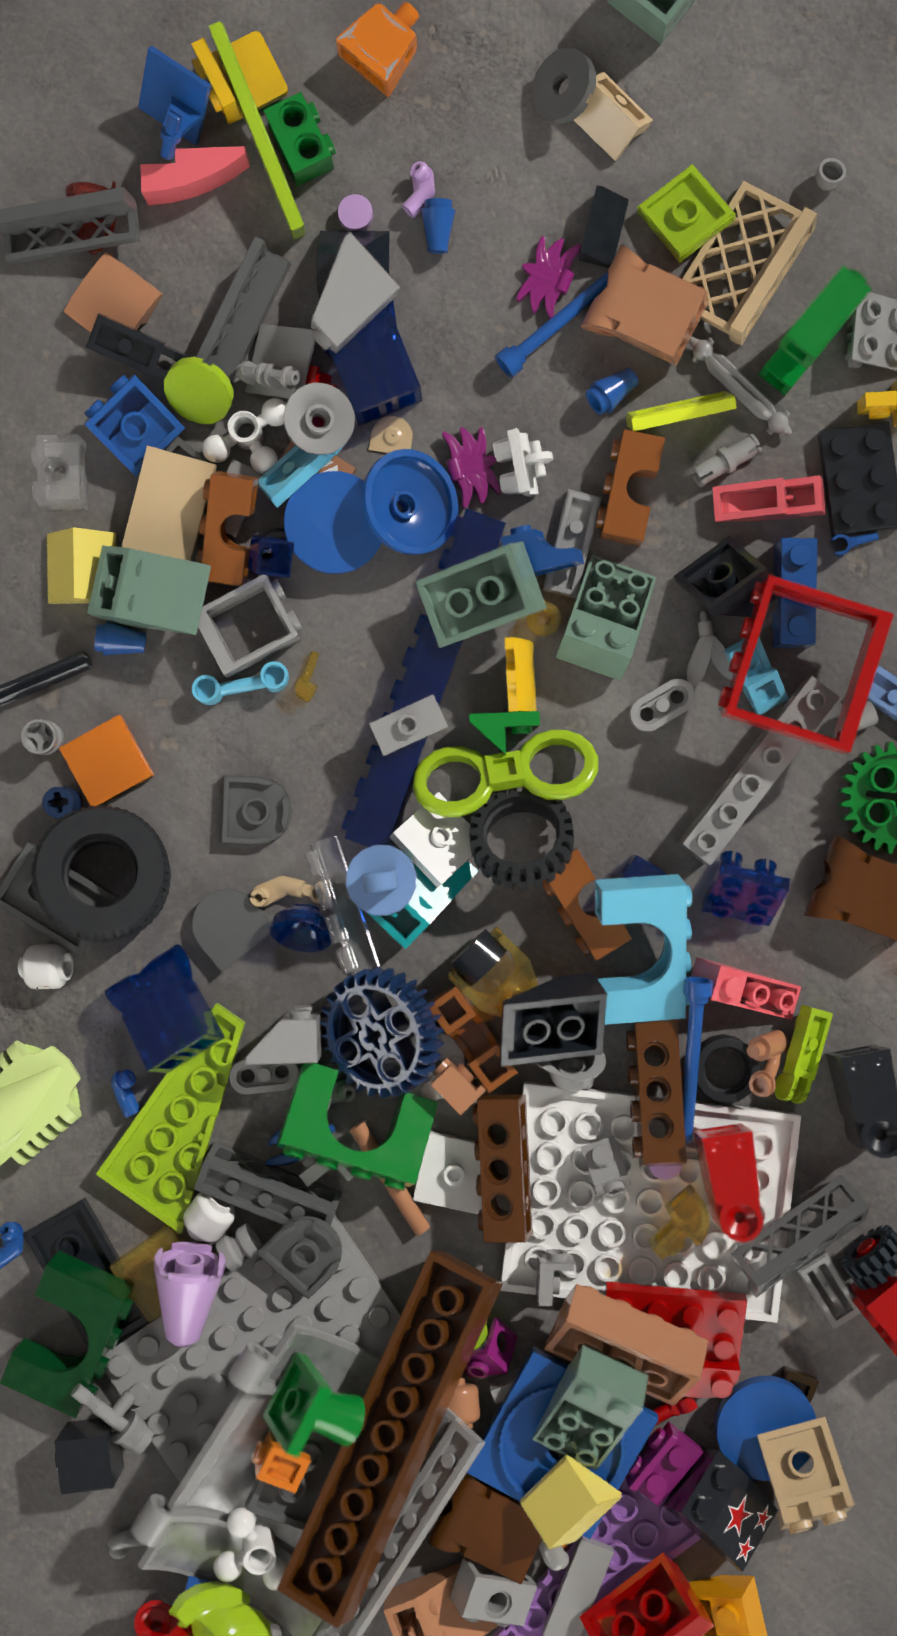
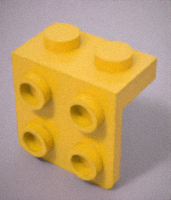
M253 31L231 43L258 110L287 96L288 86L260 32ZM204 37L191 43L196 58L191 60L192 66L197 76L203 80L206 79L211 84L209 100L215 112L217 113L222 110L229 125L244 118L217 50L211 53Z

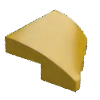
M504 638L509 712L537 711L533 643L522 638Z

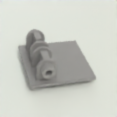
M869 292L850 316V323L847 326V329L852 331L846 337L847 340L852 341L848 343L847 354L845 355V361H848L847 367L861 368L862 363L897 372V300Z
M260 324L252 362L244 361L236 368L237 377L247 384L245 392L289 399L297 389L304 386L315 344V339L311 334L314 330Z

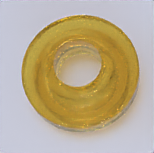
M545 601L547 609L526 617L529 629L538 636L552 635L561 624V613L551 602ZM541 613H546L550 617V623L548 625H540L537 621V616Z

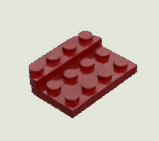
M606 1282L605 1296L614 1300L625 1301L632 1308L646 1314L658 1315L665 1322L679 1328L690 1329L697 1336L708 1340L701 1379L683 1397L725 1398L732 1393L733 1386L738 1381L741 1372L739 1358L748 1302L745 1293Z

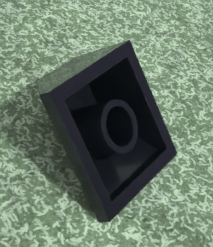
M320 231L317 250V291L319 299L322 296L343 240L349 233L359 241L389 275L390 232Z
M728 536L673 577L711 615L751 617L755 604L750 603L755 584L757 582L762 584V580L770 574L762 563ZM772 594L769 604L778 596Z

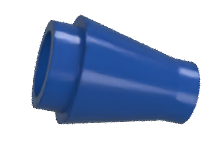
M426 199L424 208L421 209L428 253H448V243L456 211L452 208V200Z
M627 367L618 373L591 383L590 389L585 393L586 399L597 414L611 413L628 393L639 385L638 377L631 368Z
M106 621V624L97 623L94 651L103 652V656L129 653L144 654L146 633Z

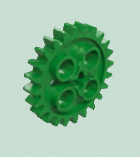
M893 741L885 742L884 752L879 745L871 746L872 757L866 752L859 753L862 764L856 762L848 764L854 771V774L842 775V778L849 785L847 788L838 789V792L847 795V800L839 802L838 806L848 807L849 811L841 819L853 820L854 822L848 830L849 833L861 831L858 842L866 843L872 839L870 849L878 850L883 844L884 853L892 854L895 845L897 848V802L888 799L869 798L866 796V792L874 791L897 794V750ZM878 769H883L888 776L887 783L882 788L876 785L874 781V775ZM875 803H878L883 810L882 818L878 822H874L869 815V810Z

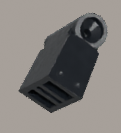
M867 1045L826 1053L840 1113L843 1115L847 1139L853 1145L879 1158H892L896 1156L897 1087L891 1050L877 1045Z

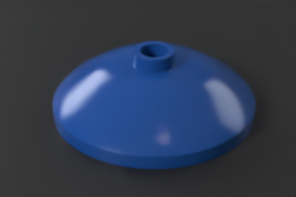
M412 449L395 450L378 459L365 477L362 489L364 514L371 530L386 546L402 554L422 555L436 550L449 539L458 517L457 493L446 470L431 456ZM397 503L402 506V513L398 510Z

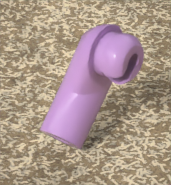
M422 161L414 163L410 169L414 193L402 204L404 211L412 218H415L421 209L424 208L425 200L433 198L435 195L433 171Z

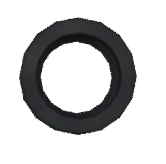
M726 1034L710 1036L701 1042L697 1086L704 1095L713 1101L728 1104L741 1101L751 1094L749 1081L753 1073L760 1071L758 1061L748 1056V1045L736 1036ZM717 1049H733L744 1060V1077L733 1088H717L706 1078L704 1070L706 1060Z

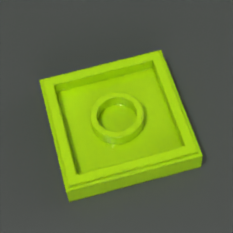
M693 164L637 206L639 216L679 263L730 225L736 218L733 210Z

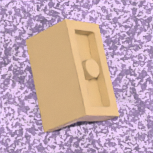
M605 72L596 75L594 94L589 95L586 101L588 106L584 112L574 119L615 161L620 158L632 139L646 132L653 122V119Z

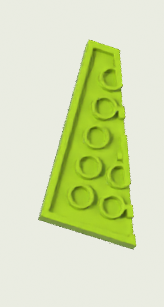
M218 1002L214 1005L96 1173L97 1176L180 1234L185 1227L183 1215L194 1197V1187L206 1157L230 1071L246 1023Z

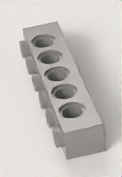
M810 676L801 681L773 719L814 732L840 697L816 678ZM764 730L677 844L703 864L711 866L805 742Z

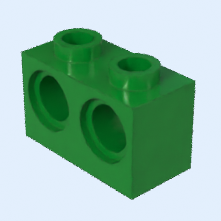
M302 92L263 110L270 132L297 187L334 169L332 155L336 154V150L328 133L321 134L317 124L321 123L318 111L313 102L306 103ZM293 118L303 120L297 127L286 125ZM308 149L318 151L317 155L311 159L301 156Z

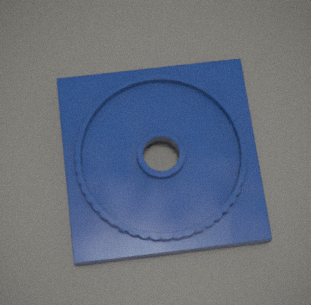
M533 1346L483 1435L482 1440L485 1444L468 1469V1474L521 1502V1498L564 1457L553 1454L549 1448L532 1440L568 1367L567 1364ZM643 1406L642 1411L599 1468L594 1470L587 1466L584 1467L619 1490L658 1421L657 1413ZM603 1516L583 1534L584 1537L591 1539Z

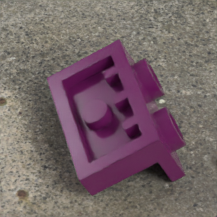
M668 1421L662 1429L659 1427L652 1433L648 1440V1447L640 1456H637L625 1477L628 1488L632 1492L639 1490L659 1507L702 1455V1448Z

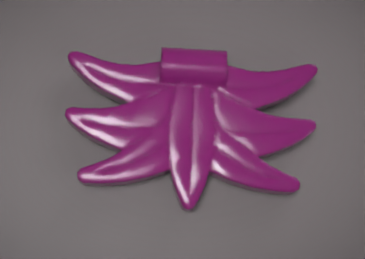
M541 236L536 251V264L525 263L522 265V269L530 277L524 282L516 298L519 303L530 294L533 314H536L540 303L545 298L546 313L550 320L554 316L557 299L561 294L566 295L574 277L570 267L574 258L581 251L582 245L577 244L571 247L560 257L564 238L557 240L546 251L545 237Z
M461 427L459 432L462 446L452 435L445 431L442 432V437L447 443L451 454V459L446 461L452 482H457L461 489L462 508L464 510L470 503L473 488L481 505L485 502L488 485L497 495L501 493L499 482L490 467L497 463V459L495 456L486 455V436L483 427H480L478 430L477 442L465 428Z

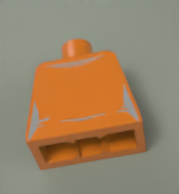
M404 2L394 14L382 4H375L336 38L338 56L385 96L389 97L416 53L417 37L410 28L420 18L419 13L408 2Z

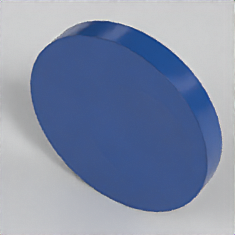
M341 471L322 472L313 475L290 496L284 515L285 536L292 552L309 568L325 574H346L367 564L378 551L382 542L371 530L362 505L364 480L353 474Z
M757 1376L738 1383L733 1387L732 1393L722 1399L715 1416V1435L722 1454L745 1472L749 1478L770 1481L757 1435L817 1418L807 1397L794 1384L779 1377ZM802 1452L795 1454L792 1458L794 1469L798 1471L808 1461L810 1456Z

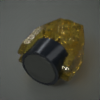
M498 926L491 933L485 929L477 935L450 963L453 969L447 974V977L479 1010L501 1017L502 1001L511 998L515 992L522 993L538 986L529 957ZM508 950L513 956L515 971L491 994L476 991L472 986L488 973Z

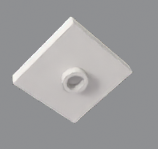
M439 792L434 795L438 799L447 801ZM423 806L390 836L393 842L437 888L472 856L469 841L470 824L462 816L442 817L428 812Z
M430 1131L416 1182L413 1201L478 1214L479 1210H482V1197L478 1196L476 1192L477 1175L480 1174V1161L475 1159V1141Z

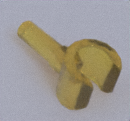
M311 651L305 672H303V675L295 685L296 695L306 702H310L318 689V686L310 682L319 657V653Z

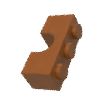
M624 429L620 439L614 438L610 453V460H615L613 474H606L602 492L603 494H608L606 508L599 507L595 528L601 529L599 539L638 547L643 543L651 507L632 501L627 493V483L636 477L650 479L656 477L663 452L664 437Z
M216 471L211 474L210 479L206 478L203 499L208 500L207 514H202L199 529L200 535L205 536L203 549L198 550L196 562L211 566L209 582L242 586L248 581L251 547L232 542L226 533V522L231 515L251 516L255 513L259 477Z
M574 848L569 864L565 863V870L562 874L555 873V880L550 883L544 879L542 887L548 897L556 895L562 905L556 910L567 927L573 924L580 936L575 938V941L584 956L586 957L591 954L597 961L632 940L624 924L602 925L596 915L587 914L580 908L578 898L581 889L596 878L579 850Z
M456 982L429 1001H435V1005L431 1008L432 1014L441 1015L437 1020L445 1033L450 1035L466 1057L468 1065L489 1093L518 1073L516 1065L500 1066L499 1041Z

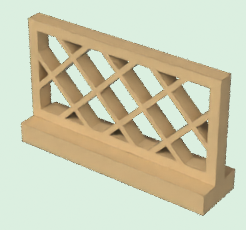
M743 181L728 205L734 213L736 212L737 217L735 221L726 227L730 228L739 225L742 240L723 245L721 239L722 230L703 245L682 278L694 285L702 284L703 289L707 290L709 300L707 307L709 312L704 310L700 319L730 335L729 340L740 346L743 345L812 235L817 219L816 212L806 207L801 211ZM745 195H748L759 201L761 211L742 216L739 205ZM782 213L792 219L787 228L772 232L768 217ZM763 218L767 233L747 239L744 223ZM780 238L775 246L774 239ZM716 241H717L718 247L713 248V246L715 245V243H716ZM769 241L771 248L769 257L753 262L750 246ZM745 248L748 263L729 268L725 253ZM721 255L724 270L705 275L702 266L704 260ZM761 268L760 271H759V273L756 274V270H755V269ZM698 270H699L700 276L694 278V276L696 275V273H697ZM750 271L753 280L750 287L735 291L731 276ZM726 277L730 293L710 298L707 282ZM743 297L738 305L737 298ZM732 300L734 313L728 322L715 316L712 305Z

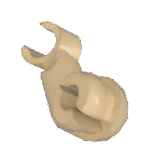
M284 875L278 876L254 887L250 893L252 896L250 901L257 907H264L287 895L300 898L308 896L313 902L322 904L329 898H319L315 893L316 887L326 888L328 885L323 881L309 885L303 880Z

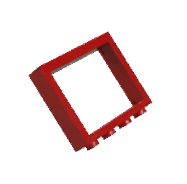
M769 575L762 580V584L757 582L753 589L750 603L755 604L751 618L745 617L739 637L744 638L740 652H734L728 671L732 672L733 676L730 685H724L718 700V706L723 707L720 716L841 754L851 753L894 614ZM772 594L868 624L833 737L736 708Z

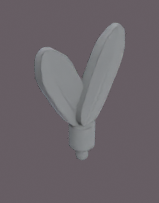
M705 611L700 613L701 622L698 623L700 638L694 647L686 670V680L692 687L696 686L703 679L710 660L723 677L731 680L733 673L728 671L730 664L724 652L726 648L713 635L712 622L708 621Z

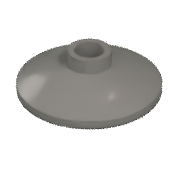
M311 383L297 389L289 398L284 410V425L288 436L297 447L311 454L326 455L338 451L348 442L354 430L355 414L349 399L339 389L325 383ZM312 418H322L324 426L321 428L315 427L312 424Z

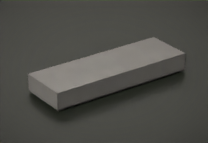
M568 489L554 547L561 549L574 547L582 550L584 564L547 573L542 592L576 600L602 497Z
M583 1535L578 1539L542 1629V1636H581L584 1626L579 1616L594 1604L614 1554L612 1546L592 1538L588 1539Z

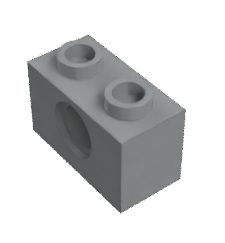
M463 1558L449 1598L458 1610L459 1615L469 1622L484 1620L491 1621L502 1627H508L509 1624L524 1626L537 1585L528 1573L521 1585L468 1558Z

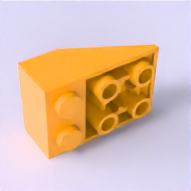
M718 1575L688 1582L714 1624V1627L702 1636H767L754 1576Z

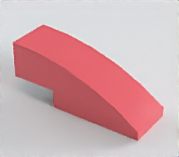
M246 147L176 149L175 163L140 164L141 193L147 205L168 204L194 198L233 180L250 167Z
M820 475L788 480L775 478L712 487L716 523L778 520L826 515L824 484Z

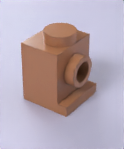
M445 1057L436 1065V1069L432 1072L435 1076L431 1078V1086L460 1115L486 1091L480 1080L476 1084L473 1082L476 1076L462 1062L457 1066L452 1060Z

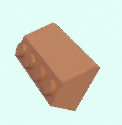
M576 1284L563 1302L544 1350L572 1361L581 1346L585 1344L647 1374L648 1380L645 1394L674 1406L701 1379L708 1340L697 1336L690 1329L679 1328L669 1324L658 1315L646 1314L632 1308L625 1301L614 1300L602 1295L593 1287Z

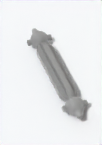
M690 338L689 343L693 348L691 360L695 364L698 361H705L708 371L757 418L767 420L769 428L766 432L769 435H772L774 432L790 436L793 433L788 425L789 411L776 412L773 402L724 355L713 352L712 345L715 341L712 338L708 340Z

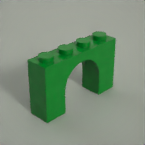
M843 265L787 332L778 345V350L764 365L758 376L785 397L872 290L867 285L865 277L860 272L854 269L849 270Z
M302 1063L276 1146L284 1148L282 1154L303 1160L304 1155L317 1158V1165L332 1170H337L338 1165L351 1169V1176L370 1181L371 1176H375L385 1180L384 1186L395 1190L404 1191L405 1186L411 1187L416 1185L439 1102L404 1092L398 1098L388 1135L381 1145L370 1151L351 1150L335 1139L330 1131L327 1120L328 1105L339 1071L316 1063Z

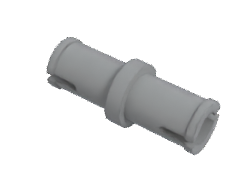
M749 434L728 448L722 446L716 450L715 455L696 466H692L690 471L691 474L696 473V475L692 476L699 487H703L706 483L724 473L731 474L735 472L738 465L756 455H760L762 448H755L760 445L755 435Z

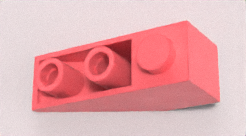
M696 957L691 977H704L713 981L712 996L708 997L710 1000L792 1020L801 986L699 957Z

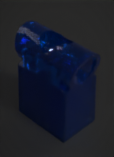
M393 300L336 354L330 347L324 350L336 367L346 396L353 407L358 426L423 401L420 383L397 329Z
M175 944L153 958L140 973L127 975L104 990L108 1000L122 1013L121 1017L146 1070L149 1072L169 1073L225 1038L197 983L192 980L193 974L189 958L179 944Z

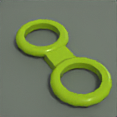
M548 730L536 734L523 744L520 751L506 752V755L498 753L484 757L478 751L464 746H448L433 751L420 761L413 774L412 789L417 801L428 812L442 817H461L473 813L487 803L492 792L525 787L533 795L547 800H566L580 795L592 785L598 773L599 757L593 745L587 739L569 730ZM552 745H565L581 754L584 760V768L580 775L570 782L549 784L540 781L533 775L530 763L534 755L541 749ZM448 762H463L471 765L478 771L481 777L480 784L476 791L468 798L459 801H444L432 795L427 788V780L432 771Z

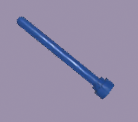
M608 271L517 347L515 345L510 348L506 346L495 355L496 362L508 377L513 378L523 369V364L526 362V357L593 302L594 298L607 287Z
M686 977L684 980L683 993L687 995L686 1000L690 1002L682 1090L686 1144L690 1143L693 1139L704 1004L708 1003V997L712 996L713 981L704 977Z

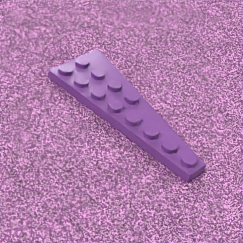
M626 1478L618 1490L621 1492L622 1498L604 1514L591 1537L612 1546L614 1550L593 1605L662 1552L669 1558L674 1559L701 1539L662 1506L665 1500L658 1507L639 1490L632 1492L627 1486ZM578 1539L573 1543H569L567 1548H563L569 1556V1562ZM568 1565L566 1568L558 1571L551 1570L548 1567L535 1582L537 1589L524 1626L511 1624L508 1627L499 1626L492 1636H542V1629Z

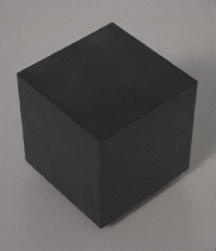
M102 1419L67 1422L55 1440V1465L59 1476L61 1495L114 1488L124 1469L122 1446L112 1442L111 1439L115 1429Z

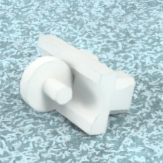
M518 428L508 430V437L493 443L497 462L504 463L513 460L515 470L514 472L500 475L501 490L507 495L523 494L528 497L539 495L536 477L546 476L544 464L554 460L551 451L542 452L539 440L532 441L529 445L527 433H519Z

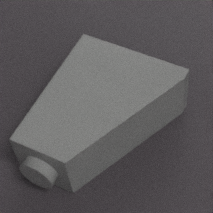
M351 233L347 234L343 240L311 324V328L314 330L311 334L316 342L324 350L330 347L335 354L397 297L400 289L395 281Z

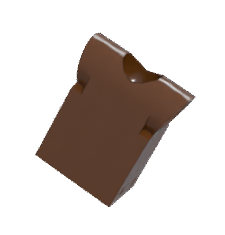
M834 834L824 860L825 878L813 889L804 916L841 920L897 941V865L867 855L857 846Z
M466 1473L429 1530L426 1540L431 1546L439 1550L461 1552L464 1557L522 1585L542 1537L523 1509L520 1501Z

